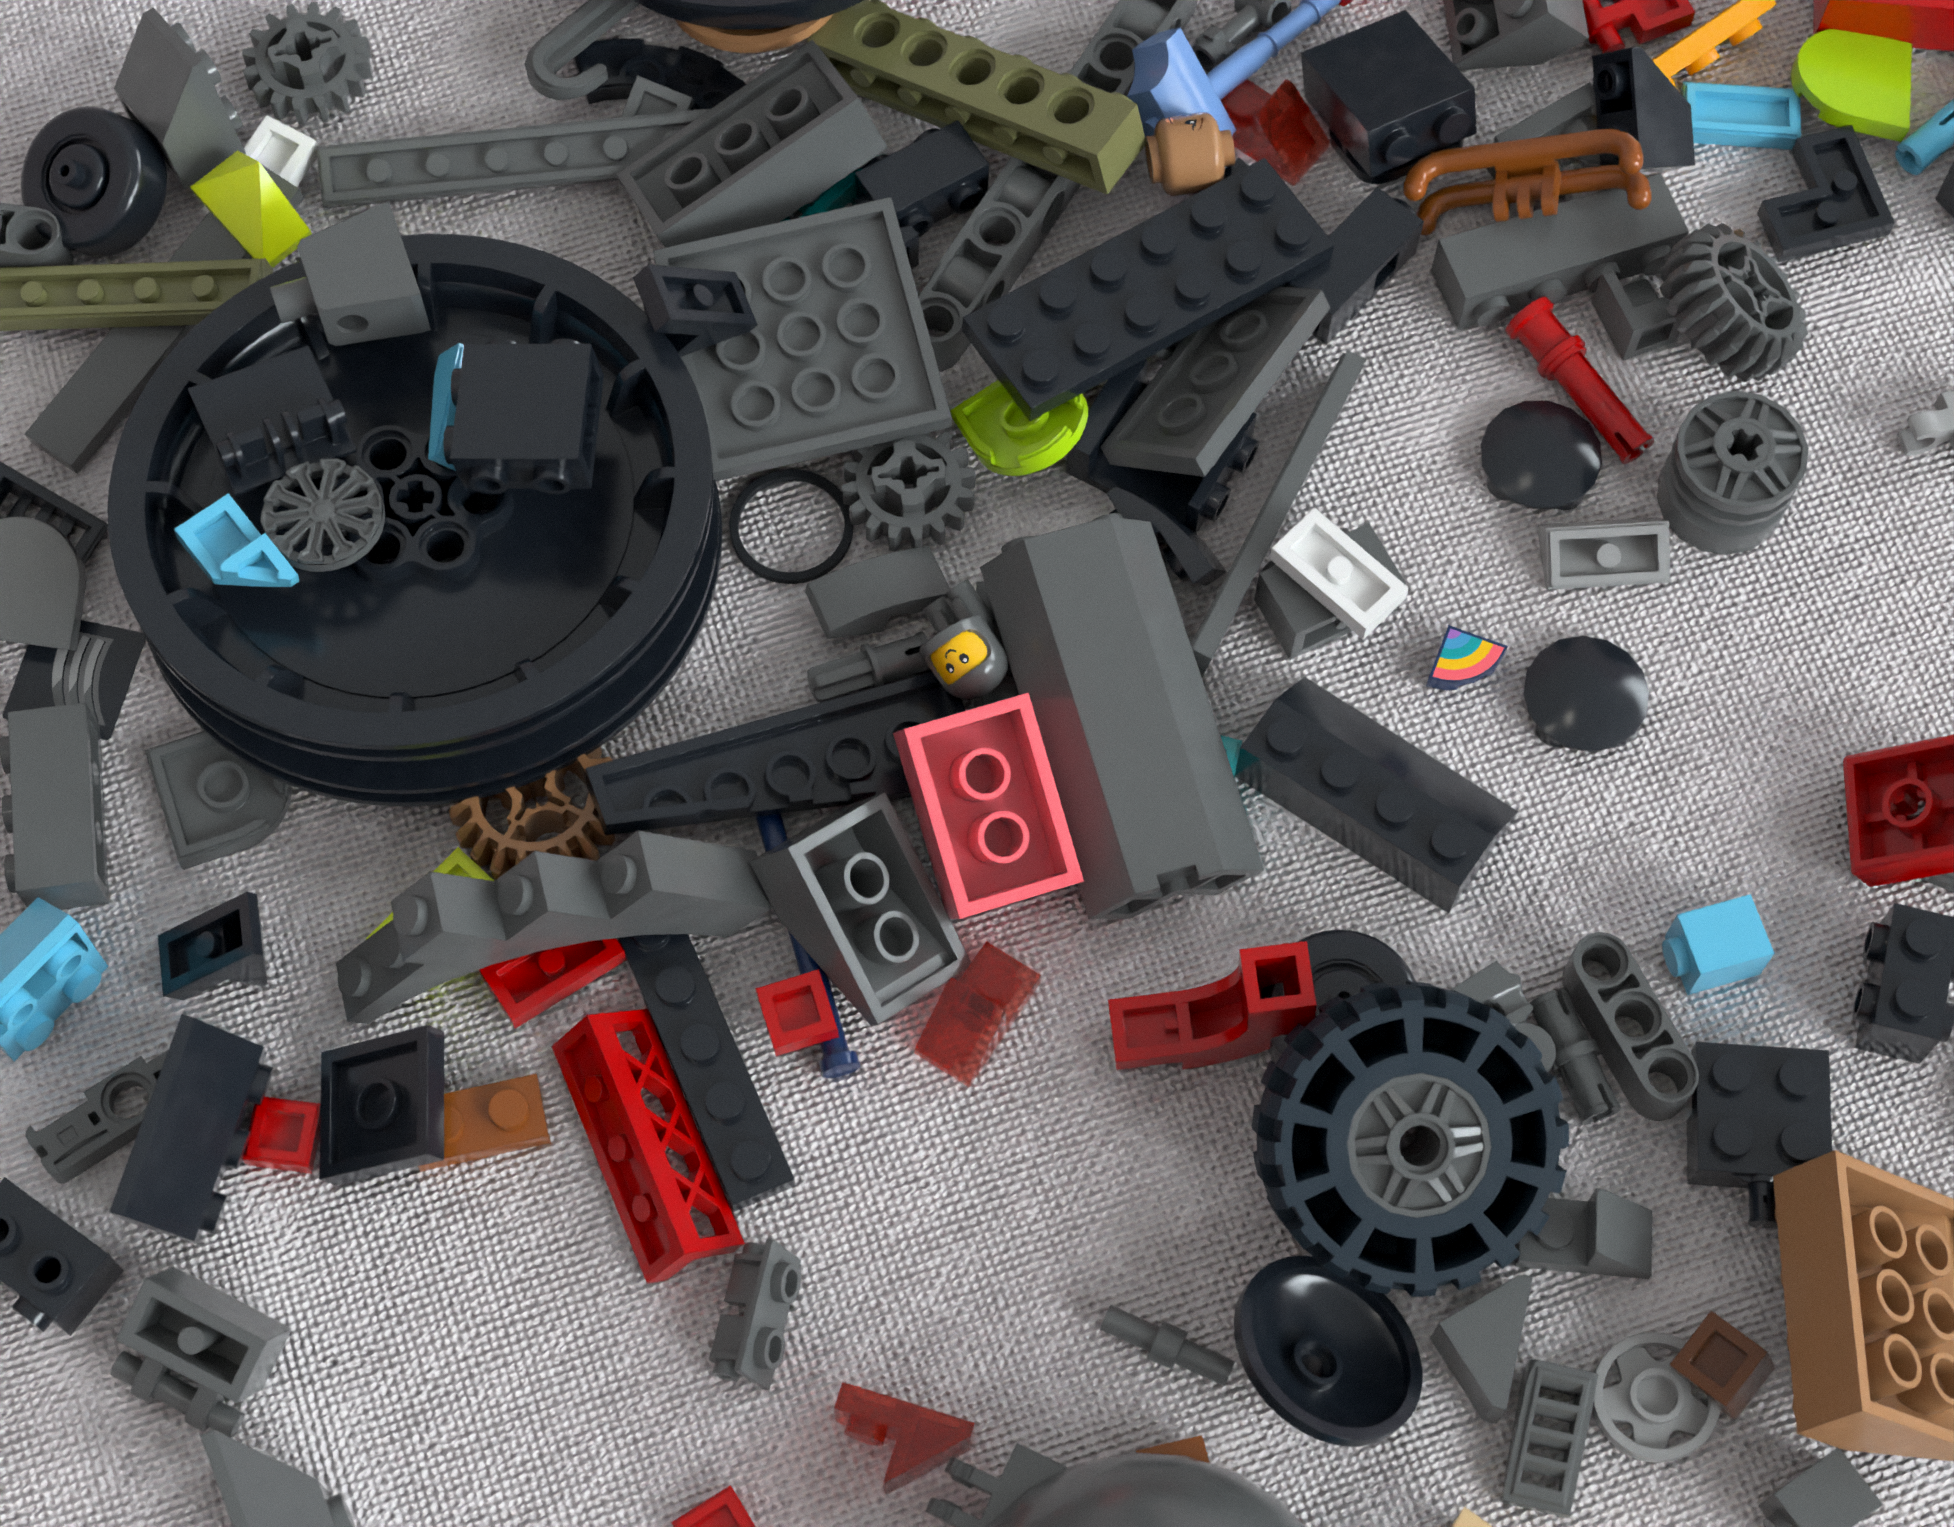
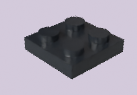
M425 1025L321 1052L319 1180L333 1185H341L444 1160V1031L430 1025Z

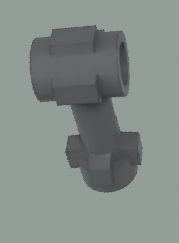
M1234 0V8L1237 14L1221 29L1212 25L1195 40L1196 44L1192 49L1202 68L1207 72L1215 68L1237 51L1236 46L1258 25L1269 29L1291 12V1Z

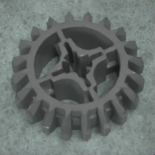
M1708 223L1701 229H1695L1689 235H1686L1664 257L1665 264L1659 270L1661 280L1664 282L1660 286L1661 294L1670 302L1666 310L1669 314L1675 316L1679 324L1677 331L1686 334L1691 341V349H1699L1704 354L1708 365L1717 363L1724 375L1729 377L1735 374L1743 382H1747L1752 378L1760 381L1767 375L1772 376L1795 358L1796 353L1804 348L1803 339L1808 335L1803 321L1807 316L1805 310L1797 303V300L1800 298L1799 292L1791 288L1787 281L1789 274L1783 273L1776 265V257L1770 258L1762 250L1759 241L1750 242L1744 231L1740 229L1733 231L1724 223L1718 226Z

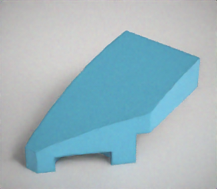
M229 493L174 529L178 541L214 584L292 587L299 582L298 574L266 533L262 535L259 533Z

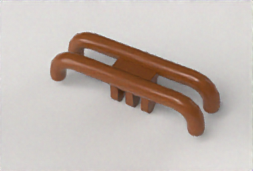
M1597 129L1440 150L1418 160L1409 169L1403 183L1404 196L1408 200L1416 202L1425 196L1428 184L1440 175L1495 167V179L1454 184L1440 188L1428 195L1416 211L1417 216L1424 221L1421 231L1422 236H1428L1435 231L1437 221L1442 214L1461 207L1493 204L1494 219L1496 222L1509 220L1511 204L1517 203L1520 219L1533 218L1534 203L1538 200H1541L1540 205L1544 216L1557 215L1559 195L1621 189L1627 192L1628 204L1636 210L1647 208L1652 197L1649 180L1640 172L1644 159L1640 143L1631 134L1617 129ZM1603 153L1615 154L1619 157V165H1604L1560 171L1557 159Z

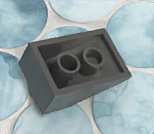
M885 792L839 809L749 861L778 919L871 1027L879 1025L973 966Z

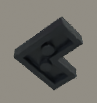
M1852 125L1797 138L1792 148V154L1808 190L1763 200L1757 212L1778 263L1888 236L1895 224Z

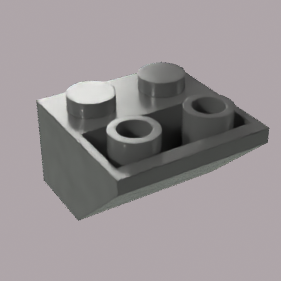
M1443 0L1453 64L1459 70L1542 65L1589 39L1582 0Z
M153 7L142 14L114 90L128 118L142 125L157 141L163 153L166 168L185 189L196 183L237 150L246 154L236 133L237 130L243 127V123L229 99L225 95L219 97L214 85L220 83L222 79L206 51L201 49L197 52L182 25L177 22L170 26Z

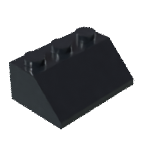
M181 1014L110 1208V1213L122 1221L195 1244H199L203 1231L215 1234L228 1199V1195L218 1192L226 1166L234 1169L239 1168L251 1135V1131L240 1128L249 1102L257 1105L262 1104L273 1074L274 1067L263 1064L267 1055L263 1046L196 1018Z

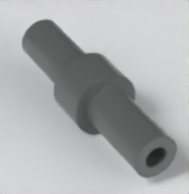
M1110 1305L1100 1327V1330L1148 1351L1147 1359L1171 1370L1177 1364L1223 1386L1226 1385L1235 1364L1234 1360L1186 1339L1188 1332L1165 1321L1159 1327L1113 1305Z

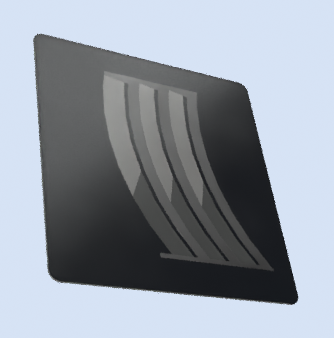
M81 620L77 651L28 645L5 706L3 718L8 720V712L86 702L100 726V739L110 740L146 640L144 633Z

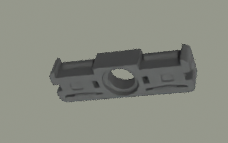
M168 1050L148 1063L140 1056L84 1091L83 1093L88 1101L40 1131L36 1132L31 1125L27 1128L26 1139L41 1158V1163L45 1170L56 1182L60 1184L69 1182L136 1139ZM139 1086L147 1090L149 1095L148 1104L142 1113L133 1118H121L115 1115L113 1110L114 1101L123 1089Z

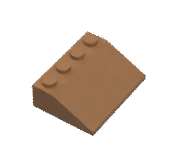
M1837 1150L1773 1176L1776 1204L1775 1219L1778 1226L1782 1269L1781 1282L1784 1290L1787 1347L1790 1355L1794 1398L1793 1412L1796 1419L1797 1434L1846 1451L1954 1461V1199Z

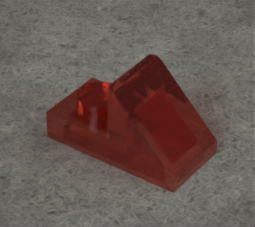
M1247 79L1220 100L1236 128L1235 133L1232 135L1234 147L1255 161L1265 158L1277 174L1293 186L1297 184L1329 147L1330 140L1295 85L1288 79L1272 95Z
M986 941L960 980L950 978L914 1049V1053L970 1087L1040 985L1041 975Z
M842 1382L834 1406L836 1422L846 1425L844 1434L850 1438L875 1446H883L885 1438L896 1441L883 1482L884 1494H889L949 1462L951 1457L956 1458L971 1449L974 1440V1422Z

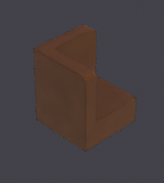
M1713 1311L1709 1312L1670 1363L1673 1371L1718 1403L1722 1412L1733 1420L1738 1418L1776 1368L1765 1349Z

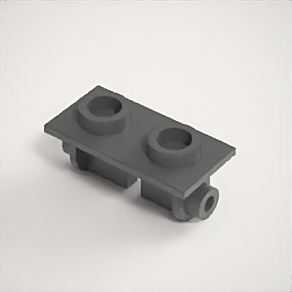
M767 1238L765 1245L746 1242L743 1252L736 1253L734 1256V1263L724 1301L729 1305L745 1307L743 1316L720 1315L712 1350L709 1355V1361L714 1363L713 1376L728 1381H738L739 1376L742 1375L763 1390H770L774 1371L782 1362L785 1351L783 1334L790 1305L796 1300L801 1285L799 1270L801 1260L775 1240Z

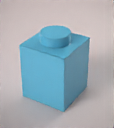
M1751 894L1677 914L1662 943L1663 956L1667 968L1673 977L1680 976L1687 995L1758 976L1774 955L1773 948Z

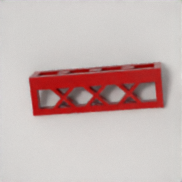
M648 1009L586 1015L551 1047L646 1283L666 1281L694 1259L734 1253L745 1244ZM632 1031L641 1053L640 1060H637L622 1049L616 1032ZM643 1087L660 1099L665 1111L663 1119L646 1108L641 1096ZM667 1146L684 1157L690 1172L688 1178H685L670 1167L665 1154ZM692 1206L709 1218L716 1236L699 1237L689 1213Z

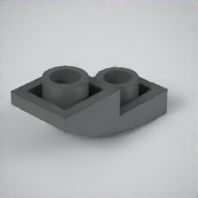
M925 546L887 553L845 566L809 582L805 593L826 638L831 639L883 632L890 616L924 612L923 609L940 597L945 596L947 599L946 593L951 589L930 547Z

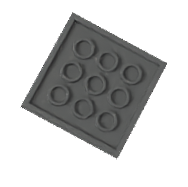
M891 197L653 251L655 265L736 272L758 324L750 332L681 357L693 379L703 405L710 437L713 478L716 481L951 427L952 417Z

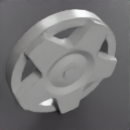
M1646 1332L1629 1336L1615 1344L1604 1355L1594 1372L1598 1375L1592 1408L1594 1419L1603 1434L1615 1447L1637 1460L1664 1463L1688 1456L1710 1437L1720 1416L1721 1408L1718 1403L1707 1396L1706 1407L1691 1394L1693 1385L1670 1367V1363L1686 1344V1341L1673 1335ZM1644 1346L1662 1347L1676 1353L1664 1361L1658 1362L1644 1349ZM1615 1361L1621 1381L1619 1384L1604 1389L1607 1372ZM1613 1422L1629 1424L1632 1428L1633 1441L1619 1431ZM1673 1431L1694 1436L1682 1445L1666 1449Z

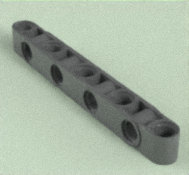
M1119 0L1069 74L1074 75L1083 83L1109 93L1118 92L1127 96L1135 73L1132 49L1156 33L1179 27L1183 31L1196 10L1198 0ZM1117 68L1121 69L1122 71H1113L1109 69ZM1011 156L937 264L928 284L919 295L928 331L941 330L947 333L941 337L930 336L939 372L952 368L971 344L962 332L963 317L1009 293L1082 184ZM991 241H1002L1007 244L1003 246H992L987 243Z

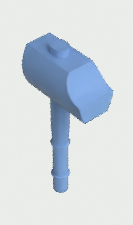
M1301 0L1296 9L1266 32H1260L1256 39L1239 48L1207 74L1203 70L1181 27L1156 33L1132 49L1135 73L1127 96L1132 102L1137 103L1145 136L1154 134L1156 123L1160 119L1199 112L1211 114L1217 121L1220 131L1230 130L1233 135L1236 128L1220 100L1256 73L1271 57H1276L1279 50L1313 24L1317 25L1320 23L1321 18L1340 4L1341 0Z

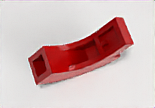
M1307 941L1239 949V965L1236 970L1228 976L1207 985L1181 991L1109 999L1108 1006L1116 1069L1122 1070L1181 1062L1182 1070L1220 1064L1269 1050L1272 1038L1288 1035L1298 1023L1305 1027L1315 1018L1317 1007ZM1283 983L1285 996L1261 999L1263 989L1266 986Z

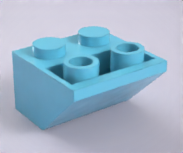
M39 897L0 934V1049L13 1061L24 1051H32L39 1047L51 1034L54 1028V1021L72 1003H79L89 997L99 985L102 973L109 967L80 924L69 914Z

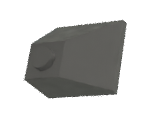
M211 1430L200 1435L233 1527H355L352 1515L341 1492L330 1496L327 1489L318 1479L220 1432Z

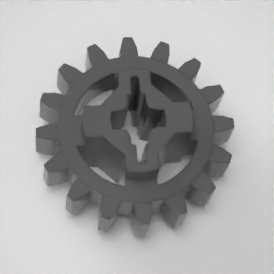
M311 2L307 13L299 14L293 4L287 5V18L279 20L270 13L266 15L265 18L269 29L266 32L252 29L249 35L253 47L242 50V56L246 68L243 69L248 88L253 90L260 108L271 105L274 116L278 120L283 119L290 111L295 112L298 125H305L309 113H317L320 120L325 123L329 122L330 114L328 109L336 106L340 111L348 113L351 109L347 97L349 95L356 97L365 96L366 90L363 79L373 78V69L370 62L372 54L367 36L361 35L359 24L355 18L344 23L341 9L338 7L331 9L326 16L321 15L317 2Z
M948 431L940 434L936 439L929 437V432L876 444L872 447L867 446L854 449V460L856 462L844 463V481L847 483L842 485L843 504L851 505L849 507L851 524L855 526L867 522L866 540L873 542L884 534L888 536L889 551L893 552L898 549L902 540H910L912 548L922 547L923 538L931 537L939 546L945 544V527L948 526L954 530L961 531L964 528L963 511H973L974 492L971 489L975 488L976 474L975 469L967 468L968 451L965 447L950 451L952 447V434ZM911 484L913 488L905 489L904 485Z

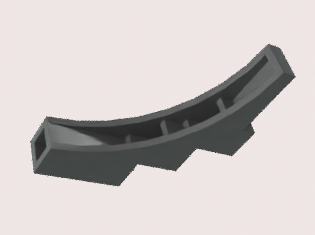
M637 831L597 861L534 851L495 881L430 871L391 901L393 920L336 962L338 987L342 993L347 1022L370 1024L401 1003L444 982L493 964L539 951L589 941L639 935L695 934L730 937L771 909L769 899L749 862L758 857L757 852L743 848Z

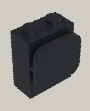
M1406 10L1301 52L1305 99L1328 125L1332 148L1356 177L1366 183L1386 184L1407 176L1409 169L1421 158L1440 150L1463 147L1464 139L1476 134L1475 87Z

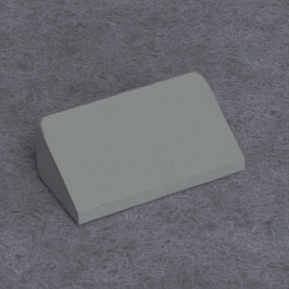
M1638 518L1538 525V539L1547 590L1671 582L1668 520L1662 518Z

